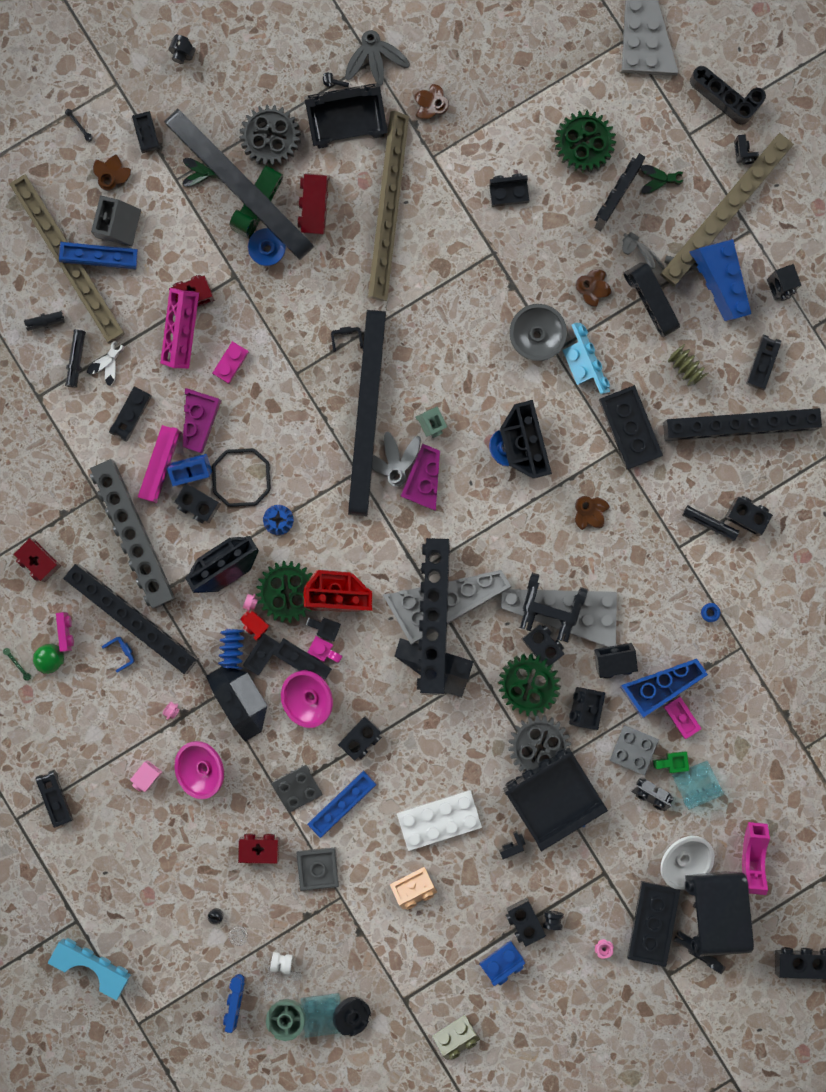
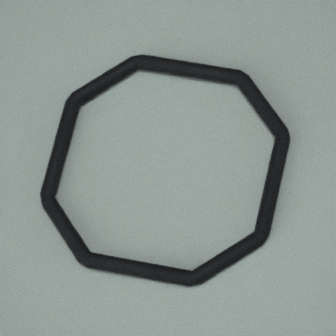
M253 448L225 450L212 465L214 495L228 507L258 505L271 489L269 461ZM253 452L266 464L267 489L255 502L229 503L217 492L216 465L227 453Z

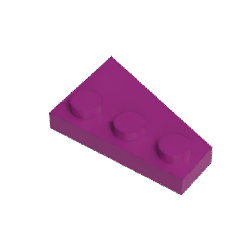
M185 388L186 404L184 405L183 447L203 454L222 400Z
M422 443L400 497L436 511L440 450Z

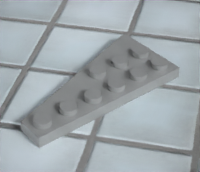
M625 0L621 73L678 75V69L658 0Z
M502 570L449 581L447 624L511 588ZM421 587L383 594L410 644L412 645L418 642L419 639H422V632H419V620H423V612H420V601H424V593H421ZM432 593L429 596L431 602H436L439 599V594ZM431 612L428 615L430 621H436L439 617V614L436 612Z

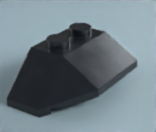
M533 400L514 404L500 427L509 466L532 479L551 475L552 472Z
M250 536L228 538L197 558L185 579L193 593L219 592L251 571L259 550Z
M221 666L206 675L214 696L241 738L246 742L261 733L268 705L249 673Z

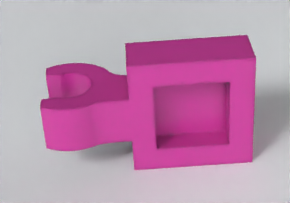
M315 636L307 652L324 662L328 657L339 663L343 657L331 650L333 644L318 636Z

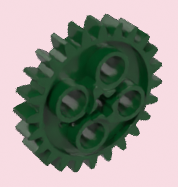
M586 110L585 115L578 111L577 117L571 113L570 119L565 117V124L560 123L559 128L561 130L556 131V135L559 137H555L554 140L555 143L559 144L555 145V150H560L557 157L563 156L562 163L569 162L567 168L573 165L575 166V172L578 168H581L582 173H584L585 168H588L591 173L593 167L599 170L600 164L606 165L605 159H611L612 156L609 153H614L615 149L613 146H615L616 141L612 139L615 138L616 134L610 133L613 130V126L607 127L609 120L603 122V115L596 118L595 111L592 116L589 115L588 110ZM590 126L594 131L587 132L585 127ZM568 135H575L577 139L574 141L570 140ZM600 143L602 145V148L597 149L593 146V144ZM582 151L586 156L579 157L576 152Z
M285 561L282 562V566H279L276 562L275 569L269 566V573L262 572L265 578L258 579L262 583V586H256L257 589L261 590L256 596L262 597L258 604L264 603L261 610L265 611L268 609L267 616L269 617L274 614L275 621L278 617H281L282 623H284L286 618H288L289 623H292L293 617L300 621V614L306 617V610L312 612V610L304 607V587L313 573L306 574L308 568L305 567L301 570L300 563L294 567L293 561H290L289 566H287ZM284 575L288 577V589L292 590V593H289L290 609L287 608V596L282 593V591L286 590ZM299 576L301 579L300 585L292 586V577ZM280 578L282 582L281 587L273 588V579ZM296 595H301L303 598V602L299 606L293 603V598ZM277 597H281L284 601L283 606L280 608L274 605V600Z
M523 653L521 660L518 656H515L514 662L509 660L507 662L508 666L505 665L502 668L505 672H501L499 675L503 678L498 682V684L503 685L499 692H505L501 698H508L506 705L512 703V710L514 711L516 708H519V714L524 710L527 716L530 715L531 711H533L535 716H537L538 711L543 714L546 711L545 707L550 710L552 707L551 703L555 704L557 701L555 697L560 695L556 691L561 689V685L556 684L561 680V678L555 677L558 670L552 671L551 668L554 664L547 665V658L543 662L540 661V655L534 659L533 653L528 658ZM519 669L526 670L527 676L521 675ZM535 669L536 672L531 682L532 687L528 691L527 700H524V695L529 686L527 682L531 679L532 670ZM539 675L543 676L546 682H540L537 677ZM515 686L522 690L521 694L515 692ZM532 693L538 694L540 700H535L532 697Z

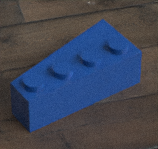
M731 239L690 251L692 258L694 257L698 264L699 272L703 274L707 282L708 290H711L714 296V301L724 321L751 315L734 240Z
M694 659L623 684L620 688L642 719L708 674L698 659Z

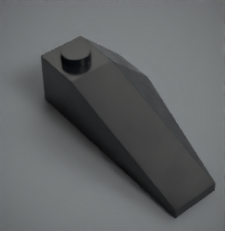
M400 638L394 657L421 675V670H418V659L422 658V651H418V643L411 645L408 640ZM431 650L427 653V659H436V651ZM446 653L445 693L462 698L474 661ZM435 670L427 671L426 678L433 680L437 672Z

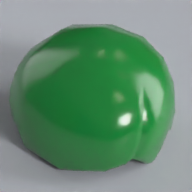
M53 643L42 645L33 654V664L37 671L43 674L56 672L64 663V652H60L59 646Z

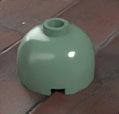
M279 1000L267 1012V1029L269 1032L271 1031L277 1040H293L300 1035L305 1027V1010L295 1000Z

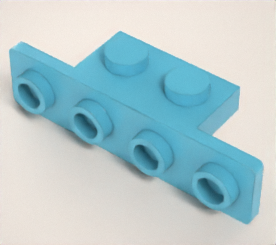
M582 323L572 324L578 342L562 351L576 384L580 385L594 378L600 394L609 393L610 383L603 375L602 364L595 356V348L589 342L586 327Z

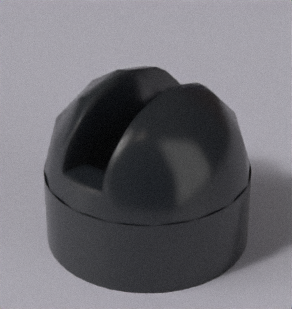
M214 908L208 913V921L213 925L220 924L224 918V913L219 908ZM212 915L215 917H219L220 920L211 918L210 916Z

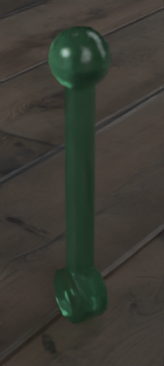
M4 648L3 654L7 655L23 674V679L26 681L30 680L31 674L25 672L12 656L9 648Z

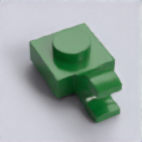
M687 751L666 753L667 759L653 760L654 768H668L669 773L689 771Z

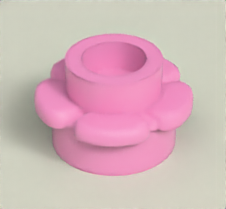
M248 594L244 602L243 608L248 610V612L250 609L254 610L258 599H255V594Z
M169 702L162 714L167 717V720L170 717L174 719L180 710L177 708L178 703Z
M602 939L598 941L594 949L599 958L605 959L613 955L614 946L610 941Z

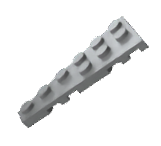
M508 589L501 593V609L523 616L524 611L522 608L528 590ZM537 590L534 602L570 612L574 597L578 594V591ZM588 591L585 603L581 607L575 627H572L571 634L607 647L615 646L617 592ZM540 614L535 615V621L560 629V620Z

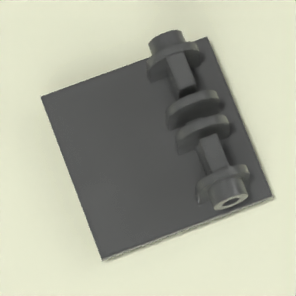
M624 725L610 761L645 775L659 739Z
M301 765L300 768L290 771L289 774L287 773L271 783L289 813L323 795L307 765Z

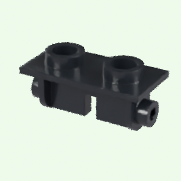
M645 778L638 779L636 783L638 786L631 791L636 794L638 799L648 801L653 804L654 808L660 811H666L672 807L671 803L674 797L671 796V793L660 787L655 793L653 791L656 786Z

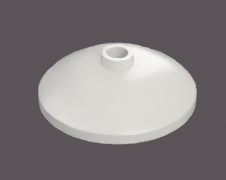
M687 836L673 843L667 849L661 861L660 871L663 880L674 889L684 890L685 875L710 873L715 857L710 843L699 836Z

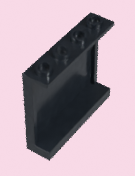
M563 748L557 751L555 757L550 760L548 758L544 759L538 764L537 768L526 770L522 773V777L517 780L512 779L505 784L506 787L503 788L505 795L508 796L541 852L608 811L570 748Z

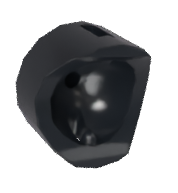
M178 34L172 38L168 48L173 54L172 60L179 64H184L185 60L191 61L196 51L187 37Z

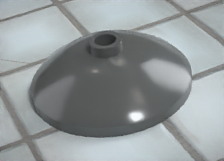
M545 304L528 305L514 316L510 325V340L514 349L522 357L532 361L548 360L557 355L565 344L567 337L566 323L561 314L551 306ZM534 333H540V338H535Z

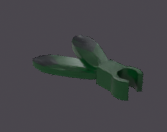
M192 158L183 159L186 167L196 172L184 179L182 183L184 187L194 186L208 177L218 178L200 162Z
M641 166V170L645 175L654 178V180L643 186L641 190L643 194L652 193L666 183H675L677 185L683 183V180L678 181L676 179V176L683 175L681 171L667 175L654 166Z

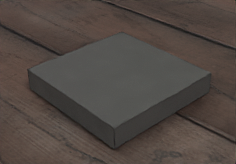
M335 847L296 852L300 891L339 887Z

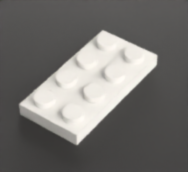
M470 790L397 813L408 851L482 828Z

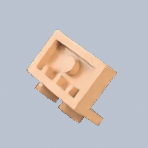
M425 867L390 884L396 900L403 910L412 909L417 905L416 903L422 900L427 901L437 893Z

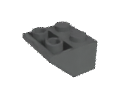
M100 195L91 233L98 239L133 246L141 209L119 199Z

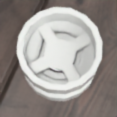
M273 952L270 972L276 973L281 971L283 974L290 975L293 955L286 954L284 956L278 952Z

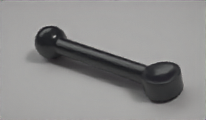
M66 109L65 114L67 116H70L73 122L85 135V140L88 142L92 141V135L85 131V129L73 116L72 110Z

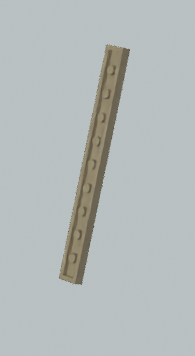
M391 111L389 117L368 292L369 298L382 302L387 301L409 121V116L398 111Z
M779 132L661 272L660 275L675 287L696 262L694 257L692 258L690 251L709 246L792 148L794 144Z
M24 174L9 183L107 343L110 344L125 334L83 265L59 262L60 242L68 241L27 175Z

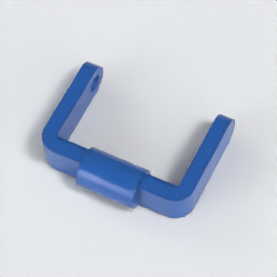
M116 637L101 646L104 649L119 641L120 647L125 655L128 656L130 662L116 670L117 673L135 662L131 648L127 642H124L122 637Z

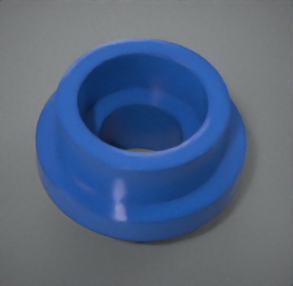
M707 603L701 609V616L707 622H715L720 617V608L714 603ZM709 609L713 610L712 616H708L707 611Z

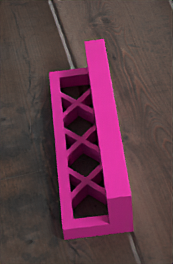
M170 288L160 361L163 365L172 368L189 369L199 298L198 292L183 291L176 288ZM176 294H179V295H178V302H177V304H176V301H175V299H176ZM169 352L171 354L170 361H168Z
M161 426L138 498L153 503L158 502L168 472L167 467L171 463L181 434L179 429Z

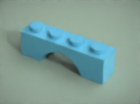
M63 938L57 944L48 964L64 973L74 966L89 967L98 976L100 983L99 991L117 1000L131 977L128 970L121 966L116 967L110 964L111 961L105 957L99 958L93 955L94 952L88 948L82 949L72 939Z

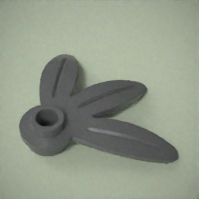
M369 30L362 35L363 45L355 51L348 63L345 79L350 80L356 75L367 55H369V64L373 77L380 86L384 80V67L380 52L389 60L404 68H408L410 63L400 50L389 43L380 41L379 34L376 31ZM372 37L374 40L369 41L368 38Z
M632 232L629 234L624 233L622 251L625 254L629 255L637 246L651 268L655 269V259L661 268L665 269L656 254L638 241L640 237Z
M385 432L384 446L389 465L373 455L371 469L388 476V481L392 486L398 487L403 485L406 481L405 471L414 463L419 453L421 437L416 436L413 438L400 461L399 449L395 439L390 432ZM400 475V478L396 481L395 477Z

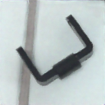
M348 326L341 327L340 330H333L331 332L333 353L336 352L334 335H346L353 332H358L360 348L362 349L361 329Z

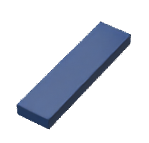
M60 242L59 262L136 269L138 249Z
M363 770L307 825L321 838L377 784Z

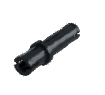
M74 329L69 364L66 366L68 372L65 386L71 388L78 387L79 372L82 371L80 364L86 334L83 330Z
M689 505L686 506L682 514L683 517L715 531L714 534H721L732 541L736 540L740 531L724 524L725 521H718Z

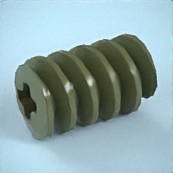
M683 344L670 355L668 362L675 361L673 369L680 367L678 375L685 373L682 379H690L687 386L698 383L709 372L702 374L705 367L698 368L700 361L693 362L695 355L688 356L690 349L683 351L685 346Z

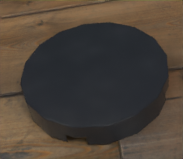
M356 996L343 1000L333 1013L334 1027L344 1036H355L361 1033L369 1023L368 1019L371 1016L369 1005L362 998Z

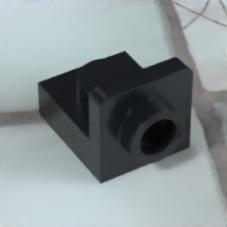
M746 134L736 137L734 140L736 163H742L743 165L754 163L759 157V152L748 153L750 145L749 141H746Z
M514 831L513 835L517 843L508 842L502 845V849L499 850L502 859L524 851L523 846L526 843L522 834L518 835L517 831Z

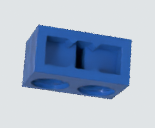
M207 454L175 461L167 467L172 486L208 478L212 473Z

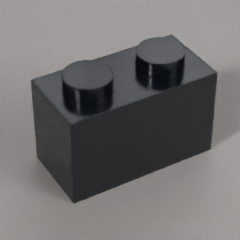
M632 643L594 649L596 670L600 678H612L615 675H630L633 672H638L636 650Z

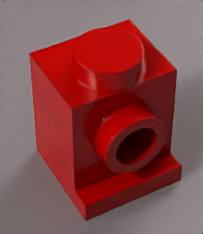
M247 611L240 618L245 625L243 629L250 635L254 633L255 636L253 638L255 640H259L263 633L271 627L255 611L250 613Z

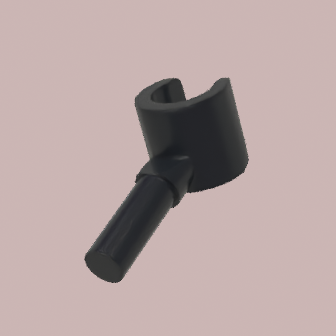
M327 72L323 74V84L326 87L333 85L349 87V83L333 79V73Z

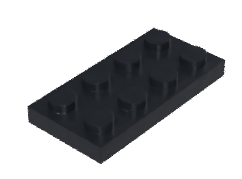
M639 153L636 159L632 157L625 172L618 179L615 188L608 195L605 204L598 211L594 219L597 222L594 228L600 232L639 172L646 158Z
M635 385L599 399L626 470L663 456Z
M641 881L627 954L628 960L663 967L667 966L681 889Z

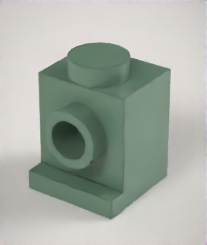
M438 406L415 417L419 421L426 437L431 435L432 438L443 434L442 430L447 428Z

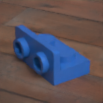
M510 940L479 964L491 980L493 986L505 983L508 980V976L513 972L514 974L520 972L524 968L525 960Z

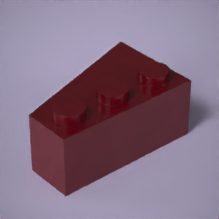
M306 173L304 177L300 178V189H303V197H299V209H302V216H298V228H301V233L325 234L326 207L329 193L327 191L330 175Z

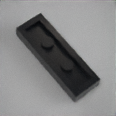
M285 638L282 639L273 655L298 671L314 672L322 677L324 681L332 668Z

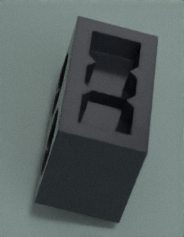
M794 264L775 270L767 278L774 300H787L797 293V289L802 286Z
M185 483L174 501L178 505V510L185 514L188 511L195 515L193 519L202 524L204 521L210 523L221 503ZM187 495H192L193 502L190 505H185L184 498ZM203 505H208L210 508L206 515H202L200 512Z
M742 496L734 499L725 519L756 536H761L773 515L769 513L768 508L762 505L756 506L752 504L751 499ZM739 505L744 507V515L738 514L737 507ZM756 514L762 518L760 525L754 521Z
M538 624L521 639L536 658L540 655V661L543 662L547 658V665L554 664L564 655L562 650L565 648L558 640L554 641L550 637L552 632L546 625L542 627L541 624ZM536 632H540L543 635L541 643H536L533 640V635ZM549 647L555 649V656L553 658H548L545 654L546 649Z
M364 716L341 740L338 746L354 761L357 758L361 760L368 753L366 748L370 744L374 746L382 738L380 736L382 731ZM365 727L373 729L374 734L372 737L367 738L363 735ZM352 741L360 744V749L356 752L349 748V744Z
M528 898L507 907L508 914L505 916L510 926L515 925L517 931L514 934L519 943L523 942L526 947L546 937ZM524 910L525 916L520 919L516 918V911ZM528 927L534 929V933L531 936L524 935V930Z

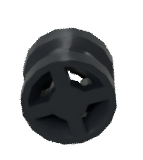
M544 911L546 921L543 923V928L562 930L561 919H563L564 913Z

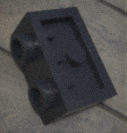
M517 173L513 174L512 177L504 178V176L499 175L490 179L491 206L529 203L528 175Z
M576 687L573 694L572 710L569 714V724L598 730L606 692Z

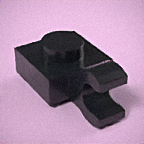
M323 617L321 622L308 618L306 623L307 626L318 629L317 636L333 642L341 626L340 623Z

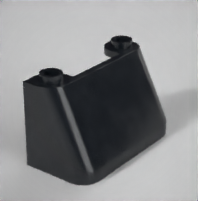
M378 83L322 92L304 97L313 146H317L318 149L328 147V143L334 140L362 135H373V138L384 137L385 133H388L381 89Z
M722 871L685 875V889L690 895L695 896L699 936H694L690 943L693 956L752 953L754 939L748 882L745 874L742 872Z

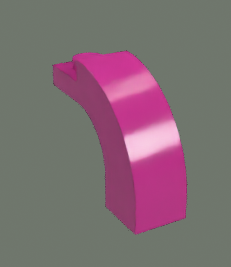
M748 822L744 836L742 873L747 878L749 894L767 895L768 892L765 858L770 835L768 824Z

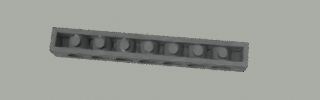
M109 459L91 467L92 473L90 478L93 484H97L100 490L97 492L102 502L105 501L107 506L105 512L108 518L112 519L115 524L113 530L116 536H120L123 542L120 544L124 554H128L130 558L128 564L131 570L135 571L138 576L136 582L139 588H143L146 594L143 597L147 606L156 609L176 600L116 462ZM107 478H111L112 485L106 488L104 482ZM115 495L120 497V502L117 505L112 503V498ZM126 512L128 519L125 522H121L119 517L122 513ZM130 530H134L136 533L135 538L132 540L127 538V533ZM138 547H142L143 555L137 558L135 550ZM149 564L151 572L145 575L142 569L145 565ZM153 582H157L159 589L153 593L150 590V585Z

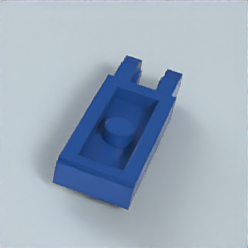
M236 974L230 981L229 988L232 994L228 996L227 1005L229 1010L223 1020V1025H225L224 1032L232 1033L237 1028L245 984L243 974Z

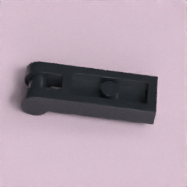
M762 335L746 382L747 385L761 390L766 389L782 340H773L767 335ZM766 345L772 347V350H766Z
M134 386L118 417L111 426L109 433L114 436L118 435L121 437V440L127 442L152 395ZM122 423L127 425L125 430L120 428Z
M51 770L47 775L36 776V783L53 828L73 821L58 780L57 772ZM51 781L53 787L47 789L46 783Z

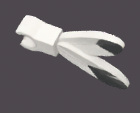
M116 341L112 342L108 355L93 362L87 369L88 374H96L105 368V381L108 386H111L115 381V359L124 349V346L120 345V349L115 350Z

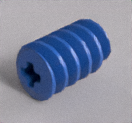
M226 629L220 631V634L225 636V638L220 639V642L225 645L219 647L220 650L224 651V653L219 654V657L224 659V661L218 662V665L224 668L242 669L237 664L242 663L243 660L237 656L243 655V652L238 650V648L244 647V644L239 643L240 640L244 639V636L239 635V633L245 630Z

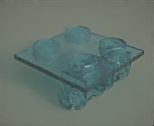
M708 761L690 767L689 771L678 772L672 775L682 795L683 803L688 810L724 795Z
M339 993L301 998V1006L306 1015L305 1038L340 1033L333 1024V1013L340 1004Z

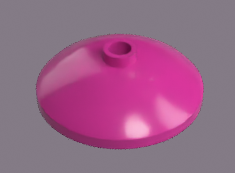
M302 670L291 674L284 681L281 689V702L287 716L294 723L302 727L313 728L323 724L329 718L333 708V698L329 686L322 677L314 672Z
M193 741L185 744L178 751L175 758V774L181 788L188 795L197 799H207L214 796L220 790L224 780L223 763L215 749L207 743Z

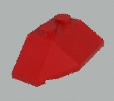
M316 570L304 587V607L316 611H372V591L366 588L352 572Z

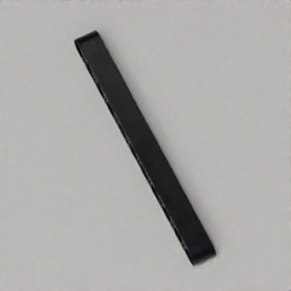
M178 108L164 121L181 141L299 260L314 248L313 244Z
M367 310L348 515L368 516L386 311Z

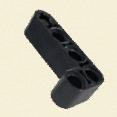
M705 66L695 68L690 78V84L695 90L740 125L746 124L766 99L765 91L758 87L753 88L745 98L742 97ZM710 87H716L718 92H713ZM752 97H757L759 102H755ZM725 99L732 100L733 104H728ZM740 111H745L748 116L741 115Z
M638 263L623 272L629 286L636 289L658 333L664 338L679 329L680 323L651 267L647 263Z

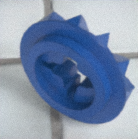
M280 504L268 508L263 517L264 527L274 535L287 533L292 528L294 522L292 512L286 506ZM279 512L280 517L286 521L280 522L277 528L276 522L270 520V518H276Z

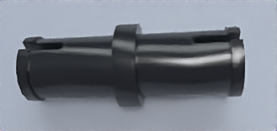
M62 310L46 315L42 313L38 317L24 319L27 331L42 327L46 329L50 325L65 322Z

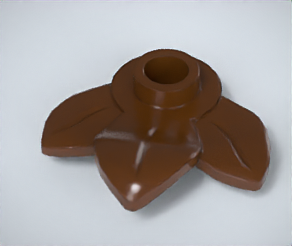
M432 84L429 91L421 90L414 95L416 102L421 106L416 113V117L420 119H431L436 114L442 115L449 108V101L444 96V91L439 85Z
M118 155L110 157L105 163L95 160L93 165V172L98 177V184L105 191L113 190L117 184L125 183L131 175L130 168H122ZM110 179L111 183L105 184V181Z
M591 270L587 276H581L576 281V290L583 294L584 301L593 307H597L599 298L607 297L612 293L610 286L603 281L606 272L603 270ZM584 282L587 283V285H588L587 288L584 287V284H583Z
M588 496L579 497L575 503L577 511L575 516L576 525L581 530L585 529L588 524L595 528H602L605 521L603 512L610 508L609 504L599 497L593 499ZM587 502L588 507L583 509V504Z

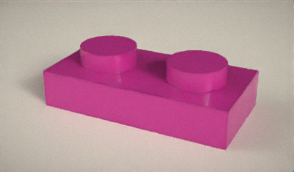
M232 341L212 374L230 384L249 351Z
M68 612L56 613L60 652L72 651L74 638L73 635H70L69 627H72L71 617L68 616Z
M680 696L663 706L684 739L701 730L700 725Z

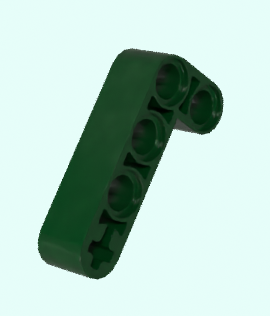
M265 166L255 186L272 201L284 175ZM244 204L240 211L236 210L233 213L229 225L234 232L250 239L260 220Z

